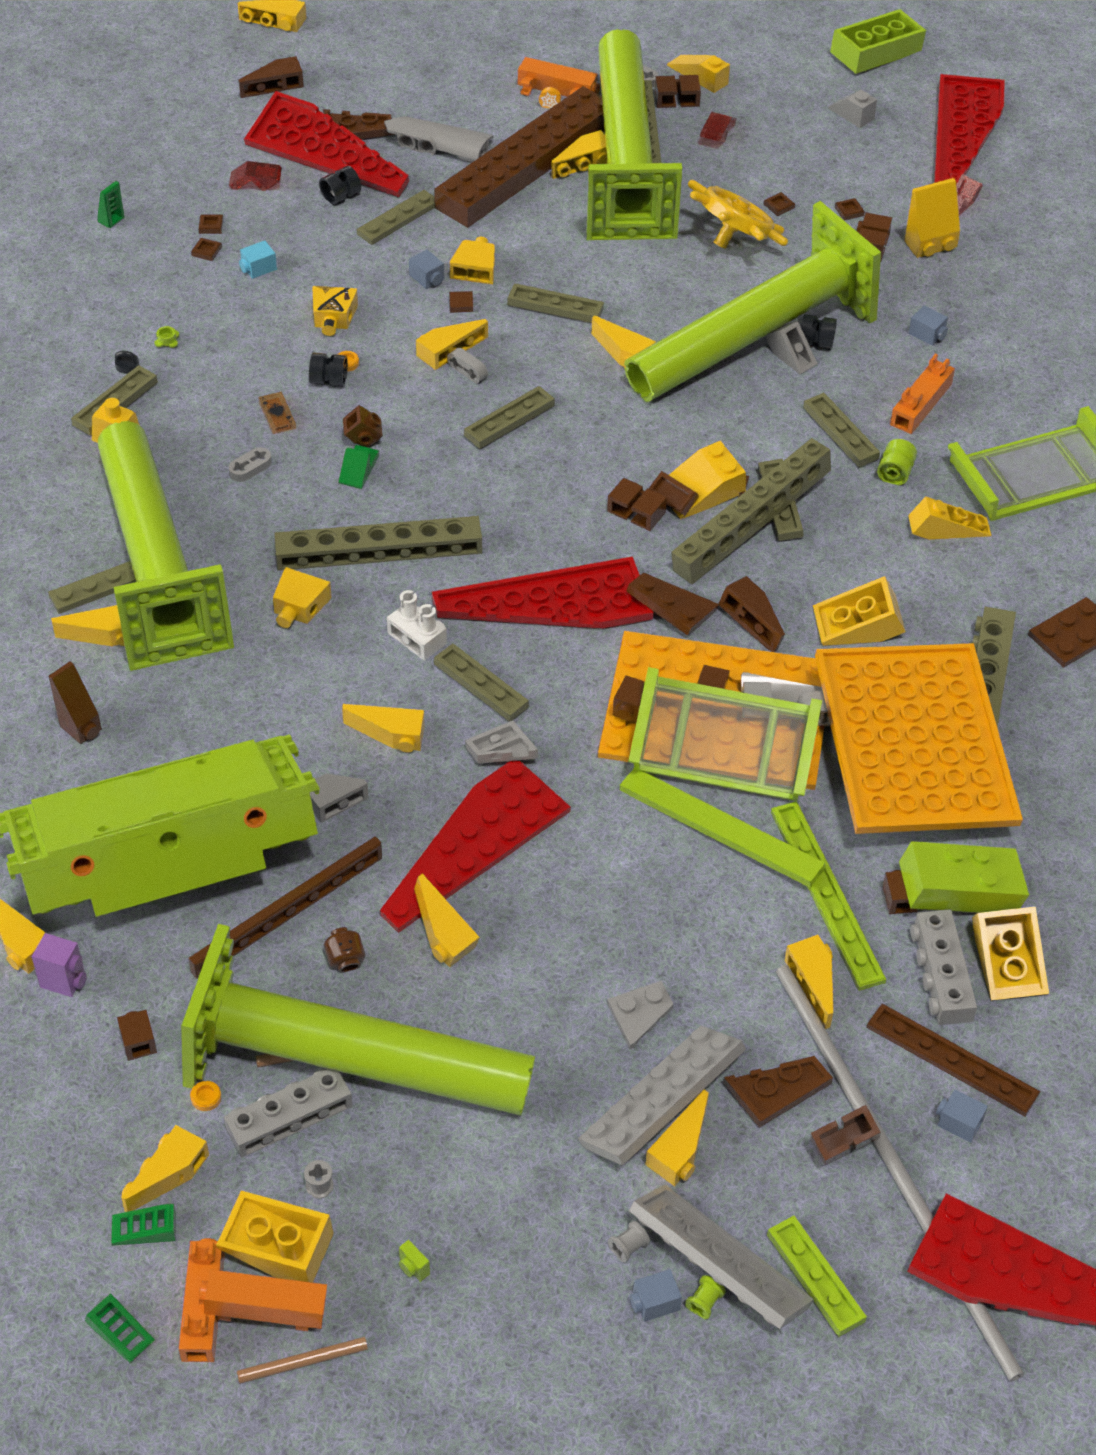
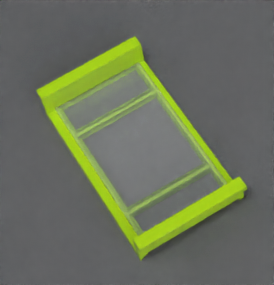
M1089 406L1080 408L1076 425L966 455L958 442L948 444V449L951 452L950 462L986 510L990 521L1096 492V415Z
M648 667L628 762L634 763V770L797 801L798 796L805 795L822 700L811 698L810 705L659 677V669Z

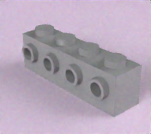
M952 911L918 912L915 924L911 925L910 932L912 941L918 942L919 949H917L918 965L924 966L925 973H923L925 991L930 990L931 994L929 999L930 1013L932 1016L936 1015L938 1025L973 1022L977 1011V1004Z
M321 1069L311 1077L300 1082H292L285 1089L272 1095L266 1094L248 1106L233 1109L228 1115L224 1116L226 1131L240 1157L243 1158L353 1107L352 1095L339 1071Z

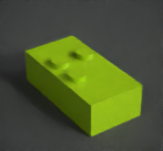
M898 9L834 30L830 52L857 74L922 51L926 30L905 12Z
M911 841L899 860L910 908L984 913L1019 909L1029 897V891L1016 848Z

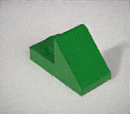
M355 445L354 449L346 448L338 483L362 489L379 457V450Z

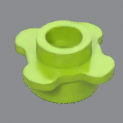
M163 326L157 330V340L154 341L156 347L169 346L174 348L178 345L177 338L180 334L173 327Z

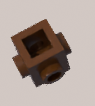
M358 405L343 418L344 436L349 438L354 444L370 447L383 436L381 418L361 405Z

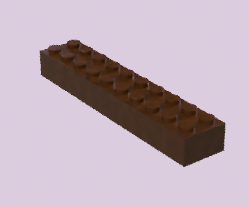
M584 86L573 92L434 188L435 209L467 228L472 226L551 170L552 160L579 137L599 130L604 132L602 96Z

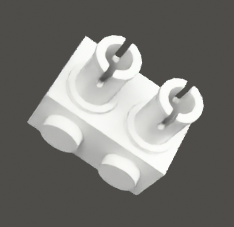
M407 590L400 594L401 607L387 617L388 634L425 661L447 644V628L441 621L435 620V607L432 608L430 604L418 607L417 594Z

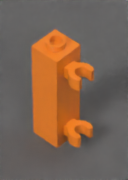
M528 57L524 58L518 68V85L523 86L520 92L522 95L529 96L532 89L542 91L547 87L557 89L562 96L566 97L582 86L597 94L600 91L597 73Z
M934 354L929 361L928 367L911 387H907L902 393L900 401L893 408L891 426L909 434L916 430L952 385L955 368L949 366V359L946 358L942 363L937 360L938 354Z
M204 1238L199 1241H190L179 1341V1353L182 1362H215L218 1316L204 1314V1301H199L201 1282L208 1281L210 1269L224 1270L225 1252L217 1248L216 1244L218 1241L215 1239Z
M210 1269L208 1281L201 1282L199 1301H204V1314L217 1315L218 1320L231 1322V1318L294 1325L296 1326L295 1330L308 1332L309 1327L322 1328L327 1284Z

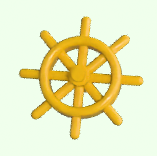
M695 180L688 182V187L693 190L690 193L691 199L702 203L708 211L718 217L720 221H723V226L716 239H714L716 245L726 249L734 232H738V230L755 237L758 241L770 238L781 246L788 244V239L781 235L784 233V228L775 224L768 214L753 203L718 186L706 188Z

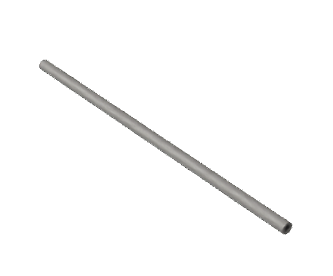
M788 965L781 966L776 971L778 978L853 1109L856 1110L864 1105L869 1109L881 1132L880 1138L873 1141V1144L926 1234L934 1218L790 967ZM964 1301L1008 1380L1012 1382L1023 1377L1022 1369L983 1302L972 1304Z

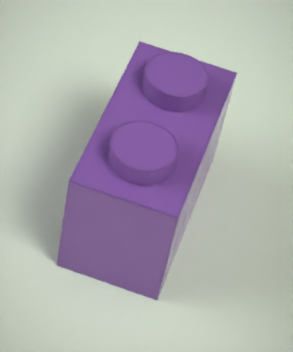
M45 933L32 955L40 988L73 997L75 991L82 989L86 981V972L84 971L78 943Z

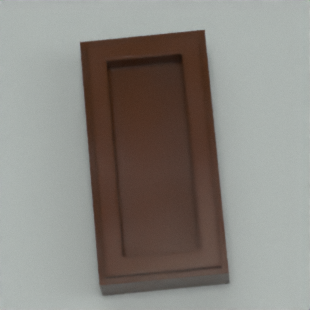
M663 471L659 473L648 488L667 497L666 505L683 516L688 513L699 498L695 491Z

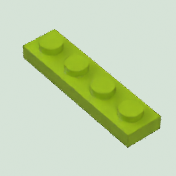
M795 1215L768 1229V1238L809 1296L814 1299L813 1302L838 1337L866 1322L867 1316Z

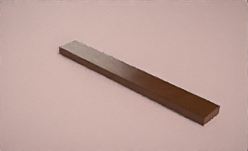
M374 836L230 930V939L234 940L231 955H237L382 859L381 841ZM210 944L188 958L190 971L196 979L199 978Z

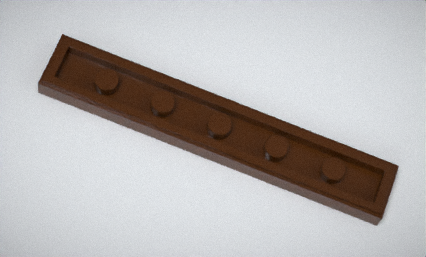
M883 1003L867 1023L866 1028L1024 1117H1026L1040 1095L1041 1091Z

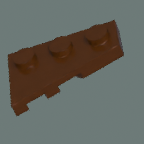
M323 109V113L331 116L335 123L339 126L343 125L360 139L395 135L389 133L384 124V121L392 119L391 114L365 112L360 116L351 115L350 111L342 110V114L331 113L330 109Z
M644 572L633 580L626 592L687 636L705 622L719 607L718 603Z
M815 1056L781 1063L779 1067L762 1071L760 1068L739 1077L734 1075L726 1076L723 1079V1084L760 1128L831 1085L833 1077Z

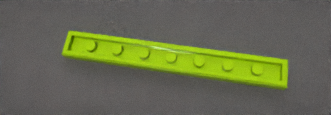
M633 769L620 784V791L809 888L825 869V862L646 772Z
M798 802L771 808V814L785 843L825 862V869L808 889L858 991L885 984L886 977Z

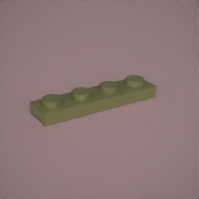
M422 190L357 228V235L373 245L434 209L435 198L426 190Z
M514 283L507 298V305L590 323H592V317L594 315L600 317L604 309V302L516 283Z
M138 365L71 418L72 425L86 434L92 435V416L105 400L116 398L119 400L120 406L126 408L158 383L157 375Z
M537 386L464 428V436L481 449L555 406V398L542 387Z
M824 392L804 400L803 408L858 467L879 459L880 451Z
M783 458L759 462L758 470L761 479L783 462ZM794 500L772 519L778 541L804 537L803 527Z
M131 561L49 591V598L58 614L114 593L113 587L135 583L136 579Z
M452 643L434 657V665L509 722L529 707L528 699Z

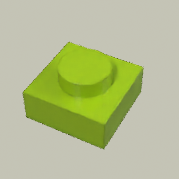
M408 1239L399 1247V1266L408 1277L414 1275L421 1282L430 1275V1261Z

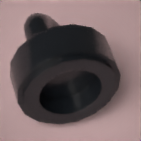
M125 350L116 352L115 368L118 372L128 374L139 365V359L134 353Z

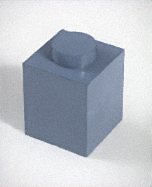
M426 249L409 258V275L425 289L433 285L437 286L444 280V263Z
M924 305L911 317L909 334L933 346L938 340L942 341L948 332L946 327L948 317Z
M954 1089L950 1098L944 1097L937 1109L936 1114L940 1116L938 1127L971 1143L985 1118L988 1106Z
M671 1269L634 1280L633 1294H630V1301L634 1312H640L645 1322L680 1311L682 1296Z

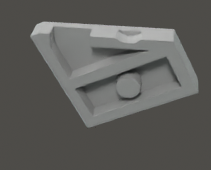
M514 721L465 740L466 749L478 764L538 758V749Z
M662 981L607 999V1005L629 1049L634 1048L637 1042L673 1009V1002Z

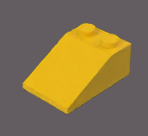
M952 178L914 188L912 190L904 242L917 258L928 257L937 252L951 251L956 248L960 235L956 180Z
M721 440L699 449L669 474V476L699 495V498L685 516L673 509L680 520L737 497L742 491L746 492V472Z
M885 576L813 605L823 646L882 642L906 632L896 595Z
M1036 907L984 912L973 916L972 924L975 943L990 1000L1049 994Z
M241 1191L216 1246L218 1249L275 1278L313 1283L334 1232L329 1214Z

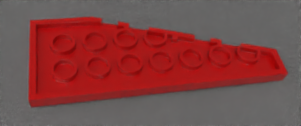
M940 74L934 183L954 178L956 180V188L958 189L1003 113L1005 80Z
M278 91L274 92L244 138L245 145L329 174H335V171L347 165L351 166L358 174L362 185L400 197L410 181L408 174L392 162H387L376 150H371L367 147L364 141L343 125L339 126L335 123L331 116L322 113L315 104Z
M633 556L432 591V601L437 618L601 629L653 620V610L626 592L628 585L640 576Z
M520 760L509 761L473 786L380 909V916L398 933L422 917L414 890L420 875L423 874L439 893L447 899L571 812V806Z
M947 1193L945 1194L907 1272L968 1303L978 1304V1302L995 1305L996 1309L1007 1311L1008 1308L1027 1311L1030 1316L1073 1325L1085 1323L1096 1326L1095 1268Z

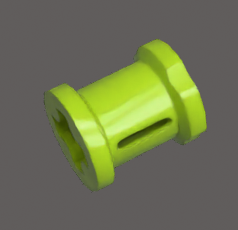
M703 1275L699 1280L700 1286L693 1296H689L686 1299L685 1306L688 1310L706 1320L711 1316L712 1307L718 1298H723L726 1290L723 1285L715 1282L712 1277Z

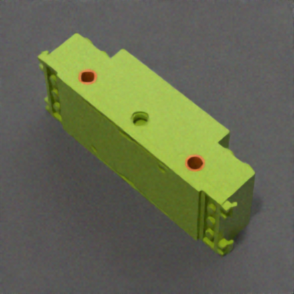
M290 734L255 742L252 739L32 799V804L0 813V838H3V833L9 832L14 853L7 855L8 862L6 864L11 879H15L16 874H21L32 915L49 913L55 908L77 905L84 900L90 899L95 916L97 917L266 869L262 850L267 848L275 849L282 844L292 841H303L310 836L318 834L310 792L319 794L320 788L315 778L312 777L311 771L305 773L300 771L292 756L294 754L295 757H298L299 750L295 742L292 741Z

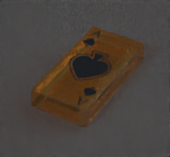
M282 391L258 397L259 404L272 434L296 429V423Z

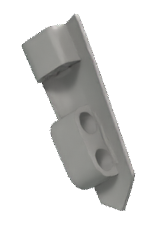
M406 116L384 121L387 131L397 135L398 144L402 148L408 147L411 148L410 150L421 153L427 152L431 153V155L440 150L458 155V159L468 162H474L489 151V140L494 138L492 134Z
M746 672L742 673L741 692L806 705H810L811 698L822 700L818 725L831 726L822 687ZM742 707L743 718L770 717L769 712ZM778 715V719H800L785 715ZM800 719L805 724L806 719Z

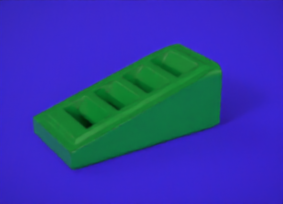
M118 181L113 182L100 192L97 221L107 228H112L125 218Z
M174 1204L157 1205L112 1215V1246L176 1241V1210ZM164 1219V1226L158 1227L159 1220ZM146 1220H152V1229L146 1230ZM134 1221H140L139 1232H134ZM121 1222H127V1234L121 1235Z
M111 1293L86 1315L85 1322L129 1363L134 1361L155 1341ZM110 1311L115 1313L107 1322L103 1323L101 1321ZM121 1319L124 1323L112 1332L109 1328ZM130 1327L133 1331L120 1341L117 1337ZM139 1335L143 1340L130 1351L126 1346Z

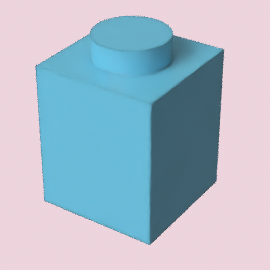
M265 240L240 249V268L243 273H248L252 279L277 270L276 253Z

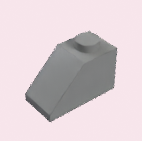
M859 90L839 99L828 106V109L861 128L874 120L877 99L863 90Z
M798 321L785 324L765 336L773 354L798 374L817 365V361Z
M327 773L315 778L320 788L319 794L310 792L314 815L320 823L369 799L368 783L365 779Z

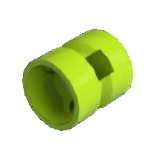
M904 439L891 440L887 444L883 458H881L877 469L878 477L883 482L899 486L905 484L917 457L916 447Z

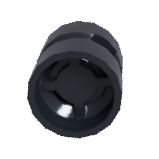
M347 165L335 171V174L331 173L322 177L319 180V188L323 197L332 205H335L345 200L346 197L349 198L361 192V182L356 171Z
M804 314L801 329L809 346L817 343L819 348L832 350L837 319L824 317L822 320H819L816 315Z
M313 352L309 364L310 384L324 385L326 382H329L331 386H345L348 373L347 355L333 354L331 357H328L326 353Z

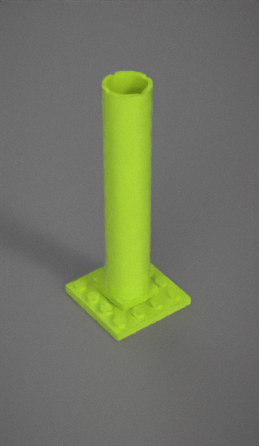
M612 30L601 38L598 47L607 164H589L586 237L587 240L677 239L682 163H653L641 42L638 36L630 30Z
M819 201L813 204L811 256L627 358L624 363L626 366L624 369L631 387L637 394H641L640 396L645 401L650 402L836 295L840 297L841 302L845 306L849 305L855 311L858 318H864L869 324L876 321L881 252L823 202Z
M121 421V423L116 422L109 425L101 432L98 438V449L136 579L135 583L113 587L130 671L234 648L221 564L188 571L144 429L137 423L130 421Z
M217 925L181 1025L183 1087L192 1089L196 1085L197 1080L203 1081L207 1070V1063L204 1062L206 1055L215 1053L218 1043L221 1042L522 1116L536 1056L233 983L234 972L231 969L234 956L231 953L234 940L230 939V926Z

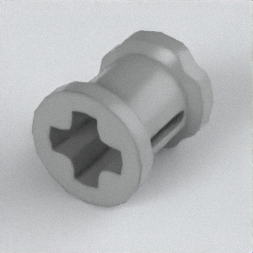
M323 1160L312 1161L304 1170L307 1193L314 1198H325L333 1191L332 1168L327 1162Z
M636 1221L629 1223L628 1229L617 1237L612 1236L608 1239L610 1250L622 1263L627 1262L633 1252L641 1246L647 1247L650 1242L647 1232Z

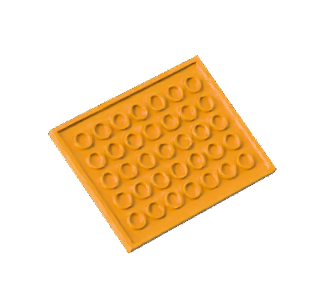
M624 631L600 740L598 758L624 762L629 760L636 723L613 716L614 696L625 675L645 681L648 667L659 669V677L697 684L703 665L730 670L725 689L741 692V675L743 672L822 687L816 659ZM657 691L644 760L670 765L684 696ZM692 698L678 766L757 781L769 718H743L742 707ZM800 719L777 720L765 783L793 787L805 725ZM817 726L806 789L815 790L824 726Z
M974 643L816 649V664L855 834L1021 826L1023 821Z

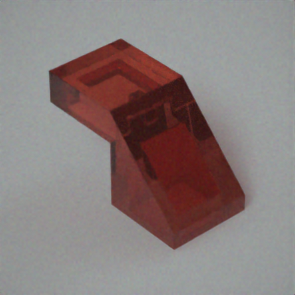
M711 112L700 132V137L724 143L729 127L735 126L737 118Z
M246 161L231 171L229 187L233 190H238L252 181L261 191H266L280 182L282 167L277 164Z
M963 174L956 184L959 216L975 202L983 187V184Z

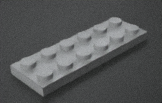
M700 1026L660 1064L654 1067L637 1085L633 1086L597 1122L592 1124L578 1138L580 1144L585 1149L623 1166L746 1050L742 1040Z
M666 1185L635 1200L629 1209V1212L635 1215L641 1224L653 1229L668 1245L676 1247L687 1256L691 1263L700 1266L712 1276L715 1282L727 1287L737 1295L742 1303L754 1308L763 1316L765 1321L777 1326L779 1329L807 1311L814 1301L811 1296Z

